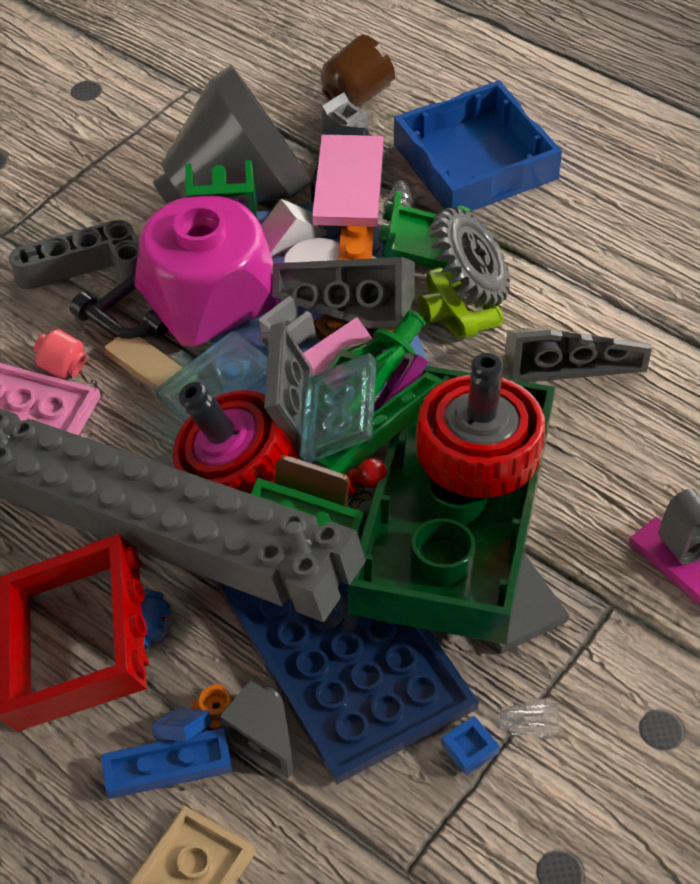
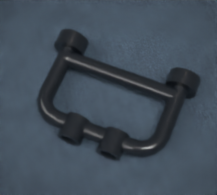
M136 272L99 300L83 291L78 293L70 303V313L81 321L91 319L116 338H143L151 332L160 337L169 330L153 309L149 310L143 317L142 322L133 328H125L105 314L108 309L136 289Z

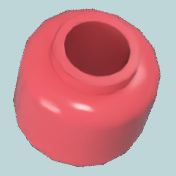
M60 329L52 330L47 335L41 334L33 347V351L36 352V365L60 379H66L69 376L75 377L81 371L87 359V354L84 353V344Z

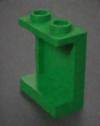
M396 190L393 200H387L383 210L382 219L387 220V223L383 222L378 239L379 242L383 243L382 256L387 258L403 257L414 261L415 265L430 269L445 268L447 260L435 261V258L443 253V250L441 248L431 249V246L440 239L438 237H429L436 230L431 229L430 226L438 214L400 205L402 192ZM458 205L457 208L470 213V208Z

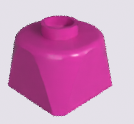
M215 195L184 197L158 209L142 228L137 255L135 286L180 345L195 347L269 312L281 303L280 299L273 297V260L262 227L255 215L243 204Z

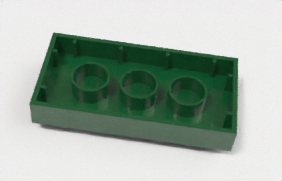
M426 366L420 376L428 372L447 381L455 377L470 375L471 373ZM507 379L526 389L539 403L545 416V441L541 461L533 477L519 489L505 495L489 498L468 497L448 491L435 483L425 473L417 457L416 428L418 418L391 438L384 460L387 475L384 479L378 481L360 541L366 562L351 584L348 585L349 615L507 644L555 394L554 386Z

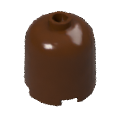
M361 34L323 64L320 74L323 86L322 92L328 101L344 92L350 103L359 107L391 85L390 83L395 79L393 64L388 55L382 57L381 53L375 48L379 44L369 35Z

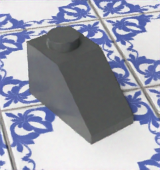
M250 680L221 714L222 728L225 729L227 738L289 778L294 771L283 699L273 688L267 685L261 687Z

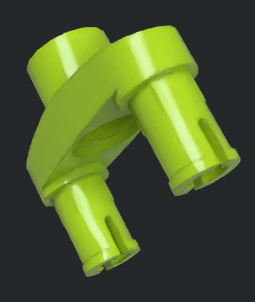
M439 267L426 272V289L428 294L419 296L418 308L420 316L427 325L441 321L460 340L475 337L477 333L484 330L502 327L504 318L499 306L471 312L467 310L454 289L455 287L462 286V283L458 281L449 285V281L454 278L450 271L441 273L443 268Z

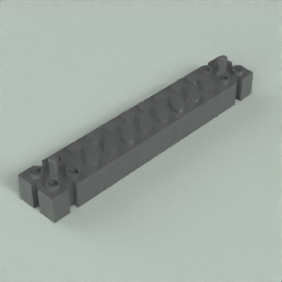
M0 409V499L105 539L120 534L132 546H136V550L282 607L288 599L292 600L296 612L321 622L326 620L341 598L337 588L341 582L350 585L366 562L357 531L330 521L326 525L319 527L316 517L29 418L21 421L17 414Z

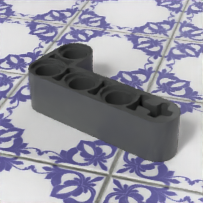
M118 219L20 246L10 253L9 261L15 282L22 289L38 288L113 266L118 279L123 282L136 272L139 241L132 225L126 220Z
M693 488L685 489L672 498L658 530V536L682 565L700 560V495Z

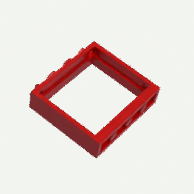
M120 534L0 576V720L15 731L19 732L147 689L146 666L149 665V660L144 648V636L147 634V626L142 616V602L145 599V593L140 582L139 570L143 562L139 559L136 546H132ZM111 568L115 665L31 693L30 597Z

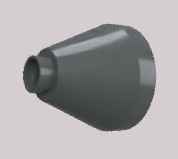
M232 64L209 80L161 163L165 173L155 179L153 184L166 204L187 197L185 164H192L196 186L213 185L212 169L216 165L225 167L227 184L246 183L245 161L252 160L257 204L293 197L313 183ZM246 197L229 198L239 203L246 202Z

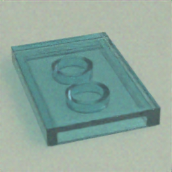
M233 330L154 389V392L162 403L185 422L189 415L178 400L179 393L184 386L191 382H201L213 397L235 390L258 391L266 384L268 357Z
M371 353L308 378L300 456L305 462H313L372 439L376 360Z

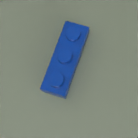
M224 728L199 733L187 742L165 740L101 754L108 799L233 772Z

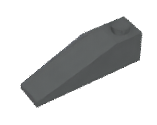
M403 257L273 263V297L285 300L290 296L294 299L296 305L349 322L358 317L363 326L367 328H396L405 316V313L410 310L415 296V262Z
M543 327L507 330L505 347L511 380L523 382L647 372L652 351L651 344Z

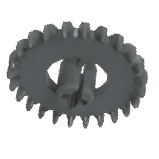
M455 207L446 208L433 219L434 222L430 228L436 230L429 236L430 238L438 237L440 239L431 246V249L441 248L443 250V253L439 254L435 261L447 260V266L442 269L441 273L448 271L452 273L454 278L449 281V285L458 281L462 283V288L457 292V295L470 291V296L466 299L467 303L478 299L475 304L476 308L483 306V309H489L493 306H499L508 296L510 275L507 273L509 271L508 265L504 262V254L499 251L500 246L498 242L493 240L491 232L486 231V226L482 222L479 223L478 218L470 215L468 211Z

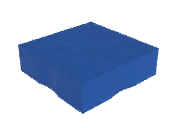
M500 80L466 91L450 100L432 103L394 116V146L444 210L446 208H457L460 205L470 208L471 212L559 179L562 150L540 125L527 116L521 104Z

